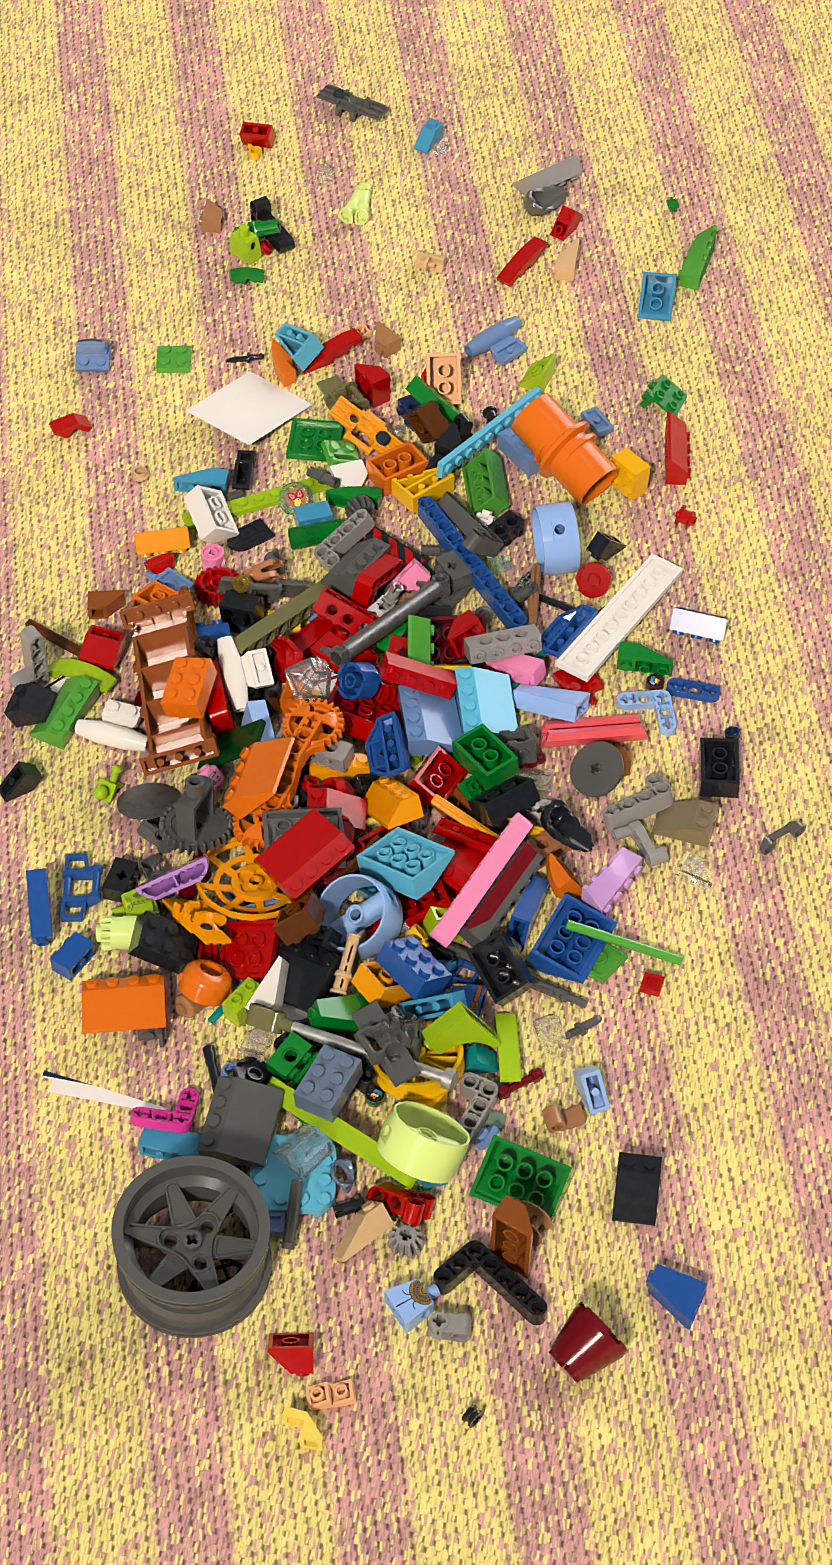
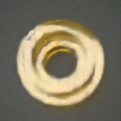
M244 574L237 575L232 582L233 588L239 593L247 592L250 588L249 578Z

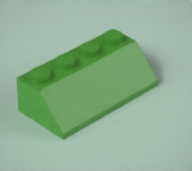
M486 447L462 466L468 507L475 515L478 512L482 513L483 509L492 511V515H499L510 506L501 457Z
M408 615V658L434 666V661H430V654H434V643H430V636H434V625H430V619Z
M83 675L66 679L57 693L58 696L46 722L36 724L30 733L31 737L64 750L75 733L76 722L78 719L85 718L100 695L99 682Z

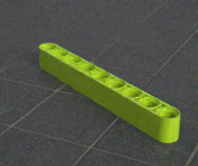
M271 1077L267 1086L278 1088L285 1092L281 1105L282 1108L403 1185L413 1189L418 1179L403 1173L388 1163L379 1153L376 1140L338 1116L332 1123L297 1108L294 1100L295 1089L276 1077Z

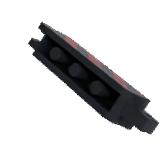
M376 526L359 540L362 542L377 538L391 545L389 554L403 560L400 572L415 558L430 572L431 578L436 574L428 566V560L424 556L416 553L410 547L405 546L399 540L391 537Z

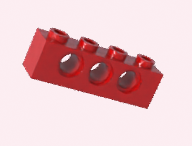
M324 586L312 607L318 616H325L334 625L344 627L351 635L363 629L361 627L362 623L369 625L379 618L377 615L327 586ZM329 605H335L338 610L332 611ZM345 614L352 615L353 620L346 619Z

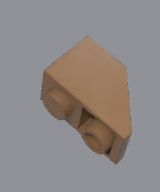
M207 199L205 206H202V216L199 218V225L202 226V232L221 233L224 224L223 211L211 200Z

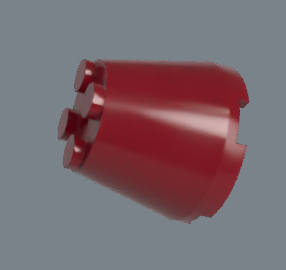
M581 1301L573 1309L548 1353L561 1367L566 1365L564 1369L578 1383L580 1380L583 1381L621 1359L628 1352V1349L620 1340H617L611 1329L589 1307L586 1308Z

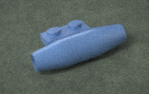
M513 316L499 321L480 332L464 346L466 355L474 357L490 350L492 357L501 366H504L526 353L528 347L517 337H512L522 327L521 320L517 316Z

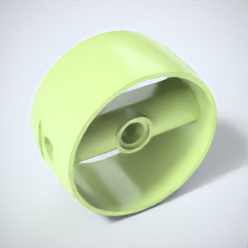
M403 1101L395 1104L388 1114L379 1134L377 1149L388 1163L403 1173L422 1181L441 1184L451 1181L458 1171L467 1152L470 1136L462 1125L445 1113L424 1104Z

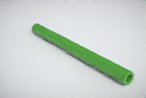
M569 919L565 926L567 930L670 963L681 965L683 961L682 955Z

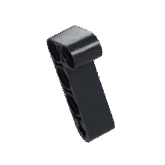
M267 196L250 202L252 221L276 219L271 214V204ZM280 224V233L264 237L279 254L294 249L295 242L292 236Z

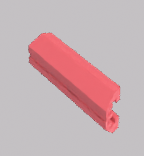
M629 714L579 718L575 723L565 720L544 721L539 744L541 748L586 745L596 741L612 743L649 739L638 715Z

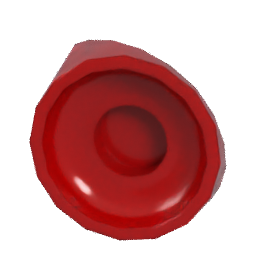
M174 553L161 554L144 562L146 570L158 574L168 567L173 569Z

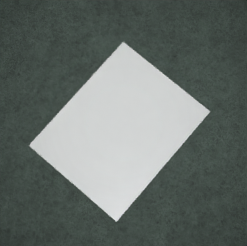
M249 371L185 411L250 445L313 404Z

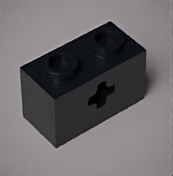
M115 857L102 886L104 899L122 903L121 895L134 890L135 882H139L141 877L138 862Z

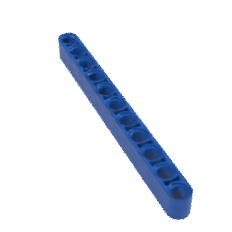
M428 496L420 497L418 499V517L446 552L454 550L472 571V585L504 626L510 629L526 625V615L478 555L463 546L462 543L465 539L434 500Z

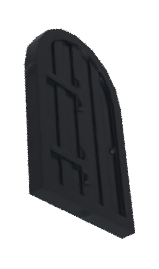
M259 518L238 528L239 535L227 539V545L234 551L243 552L274 538L275 534Z

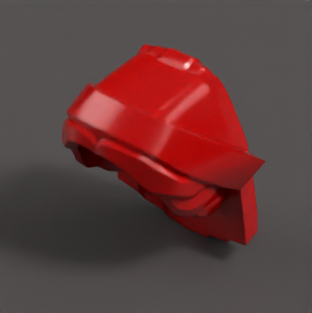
M277 635L273 639L270 650L276 655L273 668L277 678L283 683L289 678L297 679L308 668L303 652H300L291 639L286 636Z

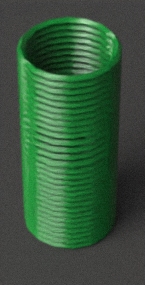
M341 519L288 528L292 550L318 546L342 524Z

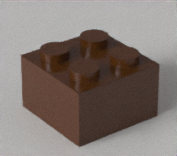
M433 400L418 405L404 415L422 444L438 439L449 427L448 420L442 416L438 404Z
M311 891L282 908L273 925V929L286 946L292 943L298 944L304 939V936L308 934L313 935L320 930V925L324 920L327 909L315 893Z

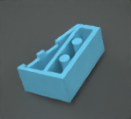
M286 322L274 334L302 371L307 368L324 348L315 334Z

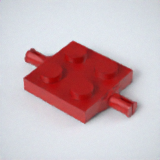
M562 669L553 673V679L561 689L590 693V704L594 706V704L598 703L593 694L604 689V684L596 673L588 682Z

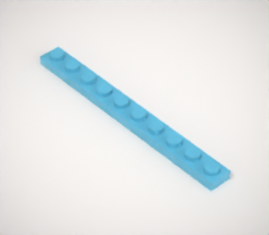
M537 386L442 458L438 462L436 476L442 479L447 474H450L452 470L460 466L466 459L471 458L475 452L480 451L484 445L490 443L499 432L509 428L518 414L534 399L541 396L542 389Z

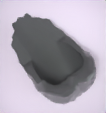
M554 185L529 190L524 196L523 205L531 216L547 214L564 204L568 193L563 186Z

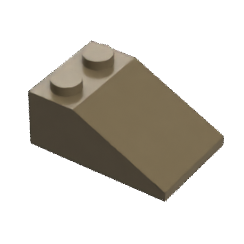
M703 800L676 801L672 806L657 813L651 833L708 847L717 820L719 804Z

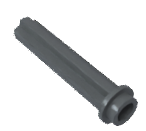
M299 1179L291 1180L283 1242L280 1241V1244H282L281 1248L294 1250L295 1246H297L295 1236L303 1181Z

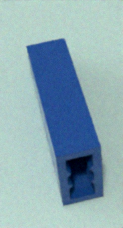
M46 868L26 870L32 943L37 946H46L49 942H53L49 878Z
M535 875L530 876L531 881L525 887L511 915L507 930L508 935L520 944L521 952L525 948L549 887L548 880Z

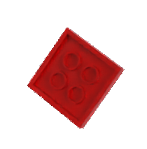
M276 920L226 921L224 933L231 939V943L222 945L218 964L222 965L229 972L232 980H246L248 977L253 980H263L275 963L279 936L273 929Z

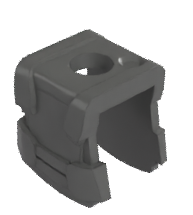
M519 727L515 731L502 730L496 735L518 757V767L525 763L537 762L535 736L528 727Z

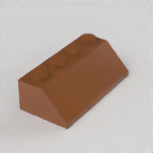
M506 1195L492 1214L491 1251L510 1269L528 1278L530 1276L533 1241L531 1223L526 1206L519 1199Z

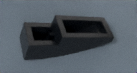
M238 450L232 489L250 490L256 462L255 451Z

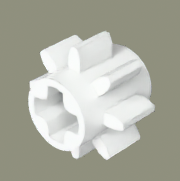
M483 509L482 513L478 512L476 514L487 526L496 520V517L492 516V511Z

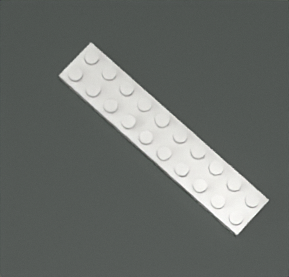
M651 554L557 659L556 667L588 682L618 648L620 642L625 640L681 576L683 568Z

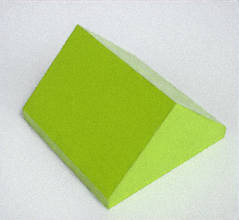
M553 353L532 363L518 386L529 390L537 386L542 389V394L555 373L556 355Z

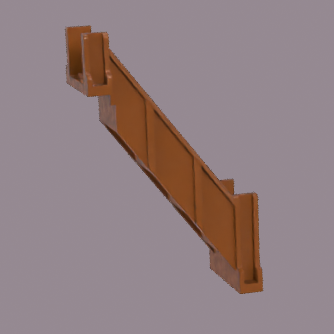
M187 585L181 586L179 593L142 605L137 606L136 600L129 601L127 606L119 611L124 629L133 628L134 632L132 636L135 654L133 672L138 673L142 700L139 712L140 718L145 719L148 739L146 752L141 753L139 756L145 777L213 758L220 754L219 747H217L218 736L212 731L213 725L207 707L203 718L167 717L161 705V699L175 657L201 658V654L194 646L195 639L198 637L193 612L196 609V604L194 603L191 589L188 590Z

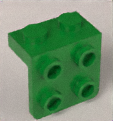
M662 374L656 380L652 379L647 385L649 389L645 390L641 395L642 400L639 405L642 408H646L654 401L664 411H670L676 416L687 395Z

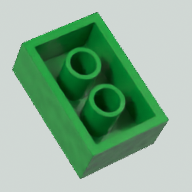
M483 723L452 741L453 757L471 775H474L486 790L518 773V757Z

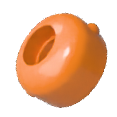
M193 960L178 975V987L181 993L200 1005L220 1006L233 992L231 989L232 978L229 972L222 965L211 960Z

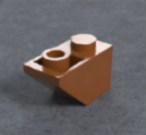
M124 590L88 591L87 608L89 619H107L126 605Z

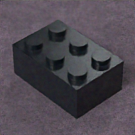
M700 737L698 750L699 796L738 798L740 786L739 740Z
M514 775L468 800L475 820L485 825L497 827L503 824L505 819L513 818L517 812L520 813L524 809L534 807L541 798L533 779Z
M146 910L136 918L128 954L180 974L183 972L184 967L194 960L199 938L194 933H190L183 925Z
M499 930L466 952L491 998L497 1005L504 1006L537 985L506 932Z

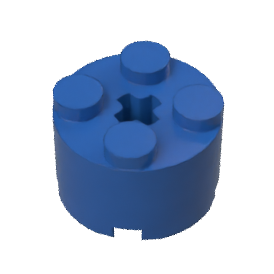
M369 662L345 663L337 673V680H339L338 691L345 699L370 700L376 694L382 681L375 666Z

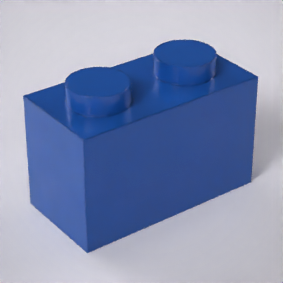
M75 931L70 937L65 939L59 950L51 955L52 970L72 981L96 954L94 942Z

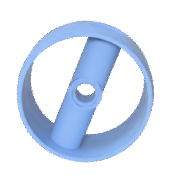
M555 502L533 507V541L537 564L542 566L541 575L554 576L578 571L581 559L580 541L572 504L570 502Z
M349 874L334 880L321 894L319 900L327 909L321 925L332 927L343 935L336 951L344 952L345 948L342 944L347 941L348 933L358 934L379 919H381V922L376 932L366 942L358 945L355 958L368 959L376 957L385 942L398 938L403 922L402 907L394 892L380 881L366 875ZM365 886L377 887L379 892L359 905L354 904L350 906L344 915L336 919L341 904L352 892Z

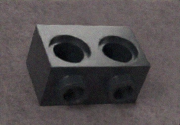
M508 510L488 525L504 542L500 550L505 546H509L517 537L523 535L525 520Z

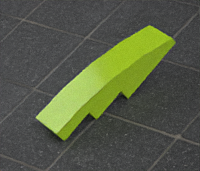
M495 1013L496 1035L501 1043L497 1047L500 1082H521L516 1013Z

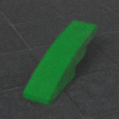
M415 376L405 388L421 404L430 400L436 402L442 416L448 420L449 426L453 423L454 418L461 413L449 400L444 399L419 376Z

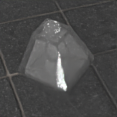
M310 657L284 670L295 698L308 700L312 698L315 701L320 698L322 702L326 699L327 701L329 700L332 673L326 660Z

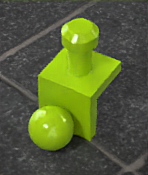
M118 764L112 765L110 777L100 778L98 786L94 789V796L97 799L112 803L116 790L124 788L125 784L117 781L119 774L123 771L122 766Z

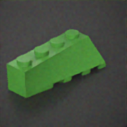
M713 225L697 234L696 239L692 240L690 250L687 251L686 260L683 261L682 270H679L677 280H680L679 286L694 290L699 289L715 251L717 225Z

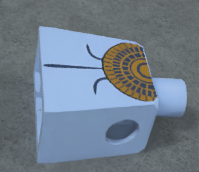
M417 1279L384 1291V1301L405 1333L410 1332L434 1312L432 1300L440 1296V1291L436 1284H432L424 1289Z

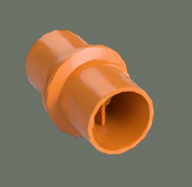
M546 393L534 399L518 414L511 425V430L534 454V461L539 465V474L545 478L554 476L579 505H585L610 486L617 477L619 469L594 443L597 435L595 433L586 434L590 424L585 420L576 423L550 394Z

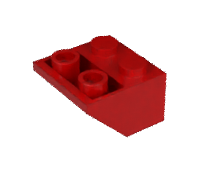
M91 625L85 634L78 660L106 670H114L125 652L127 633Z

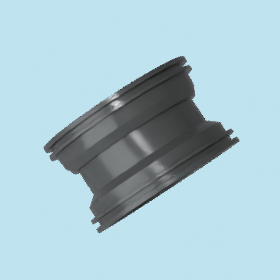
M197 1155L174 1157L159 1162L143 1171L128 1185L121 1195L114 1211L111 1226L118 1279L127 1304L144 1323L170 1336L202 1338L233 1328L256 1309L266 1293L271 1277L270 1217L261 1191L244 1172L225 1161L212 1157ZM203 1201L210 1202L211 1204L196 1218L188 1202ZM167 1207L169 1208L172 1227L145 1224L156 1213ZM234 1212L241 1219L250 1239L218 1235L224 1220L229 1214ZM206 1228L212 1229L210 1233H203L202 1231ZM169 1242L176 1243V1245L173 1247L166 1246V1244ZM136 1248L160 1249L165 1256L149 1278L143 1273L137 1262ZM230 1258L245 1261L241 1270L234 1277L219 1285L214 1266L215 1260ZM199 1264L206 1265L204 1269L195 1268ZM189 1270L203 1291L179 1292L166 1289L165 1287Z

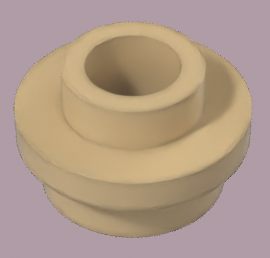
M136 466L132 471V478L135 481L142 482L149 477V471L144 466Z

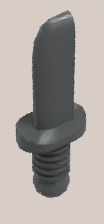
M596 1015L581 1024L579 1022L575 1023L574 1028L564 1033V1038L569 1040L578 1034L586 1035V1030L599 1024L602 1021V1017Z

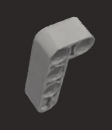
M357 510L314 549V555L318 562L328 572L341 560L340 557L374 527V522L367 510Z
M29 625L20 633L24 668L15 672L9 679L10 684L14 688L19 684L34 683L40 686L47 684L49 681L45 639L34 626Z
M659 773L649 774L645 778L647 789L605 807L602 810L606 829L611 831L612 829L626 826L629 822L642 820L674 804L672 789L665 778Z
M471 1072L463 1074L460 1080L461 1095L471 1100L459 1121V1124L464 1127L470 1136L466 1154L472 1148L477 1139V1133L485 1125L490 1111L494 1109L498 1101L497 1084Z

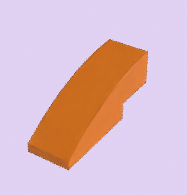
M275 339L272 340L273 367L278 379L286 387L296 382V370L293 368L292 357Z

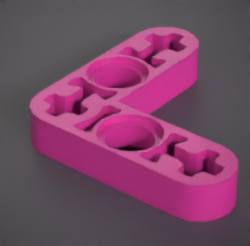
M194 1088L183 1089L175 1111L135 1107L131 1110L130 1122L137 1127L186 1133L190 1131L199 1104V1091Z

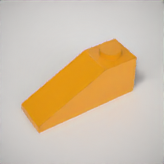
M355 753V757L345 773L308 761L309 774L320 779L339 777L351 782L352 777L357 774L370 773L367 754Z

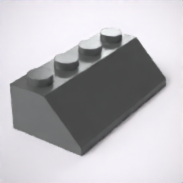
M377 538L357 543L321 579V583L351 597L358 574L385 553L389 554L391 545Z

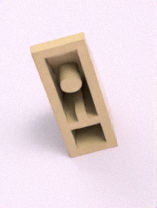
M576 238L557 256L556 263H553L552 266L555 280L574 281L580 238Z
M371 1200L362 1205V1209L355 1214L333 1255L335 1260L347 1261L395 1225L383 1203Z

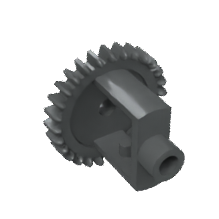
M191 775L185 779L184 793L177 803H173L172 809L167 807L160 817V837H162L163 842L167 843V847L172 846L174 851L179 848V853L187 850V855L194 851L195 855H198L199 851H202L203 854H206V850L214 852V847L221 849V844L226 845L227 840H231V835H233L232 815L222 806L220 807L218 801L215 803L214 780L203 775Z

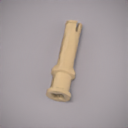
M348 933L340 967L334 973L336 976L333 988H330L329 992L340 996L348 995L346 991L349 980H352L351 969L361 936Z

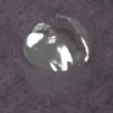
M396 425L393 429V435L398 439H404L406 437V428L402 425Z

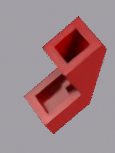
M76 413L65 415L49 423L54 435L63 438H69L74 429L89 432L92 428L86 416Z

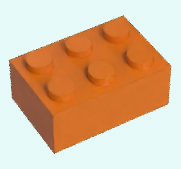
M407 441L367 459V477L377 488L382 489V494L385 496L391 493V479L397 478V480L407 478L409 474H413V476L423 474L429 461L411 441Z
M175 657L161 699V705L167 717L203 718L217 675L211 658Z

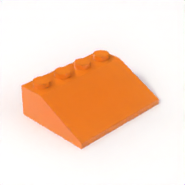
M286 737L255 742L248 748L244 747L239 755L241 757L240 761L234 768L235 774L229 781L230 787L224 795L225 800L222 807L241 820L274 796L295 738Z
M164 974L132 975L125 978L110 977L108 979H88L82 981L83 1034L166 1027Z

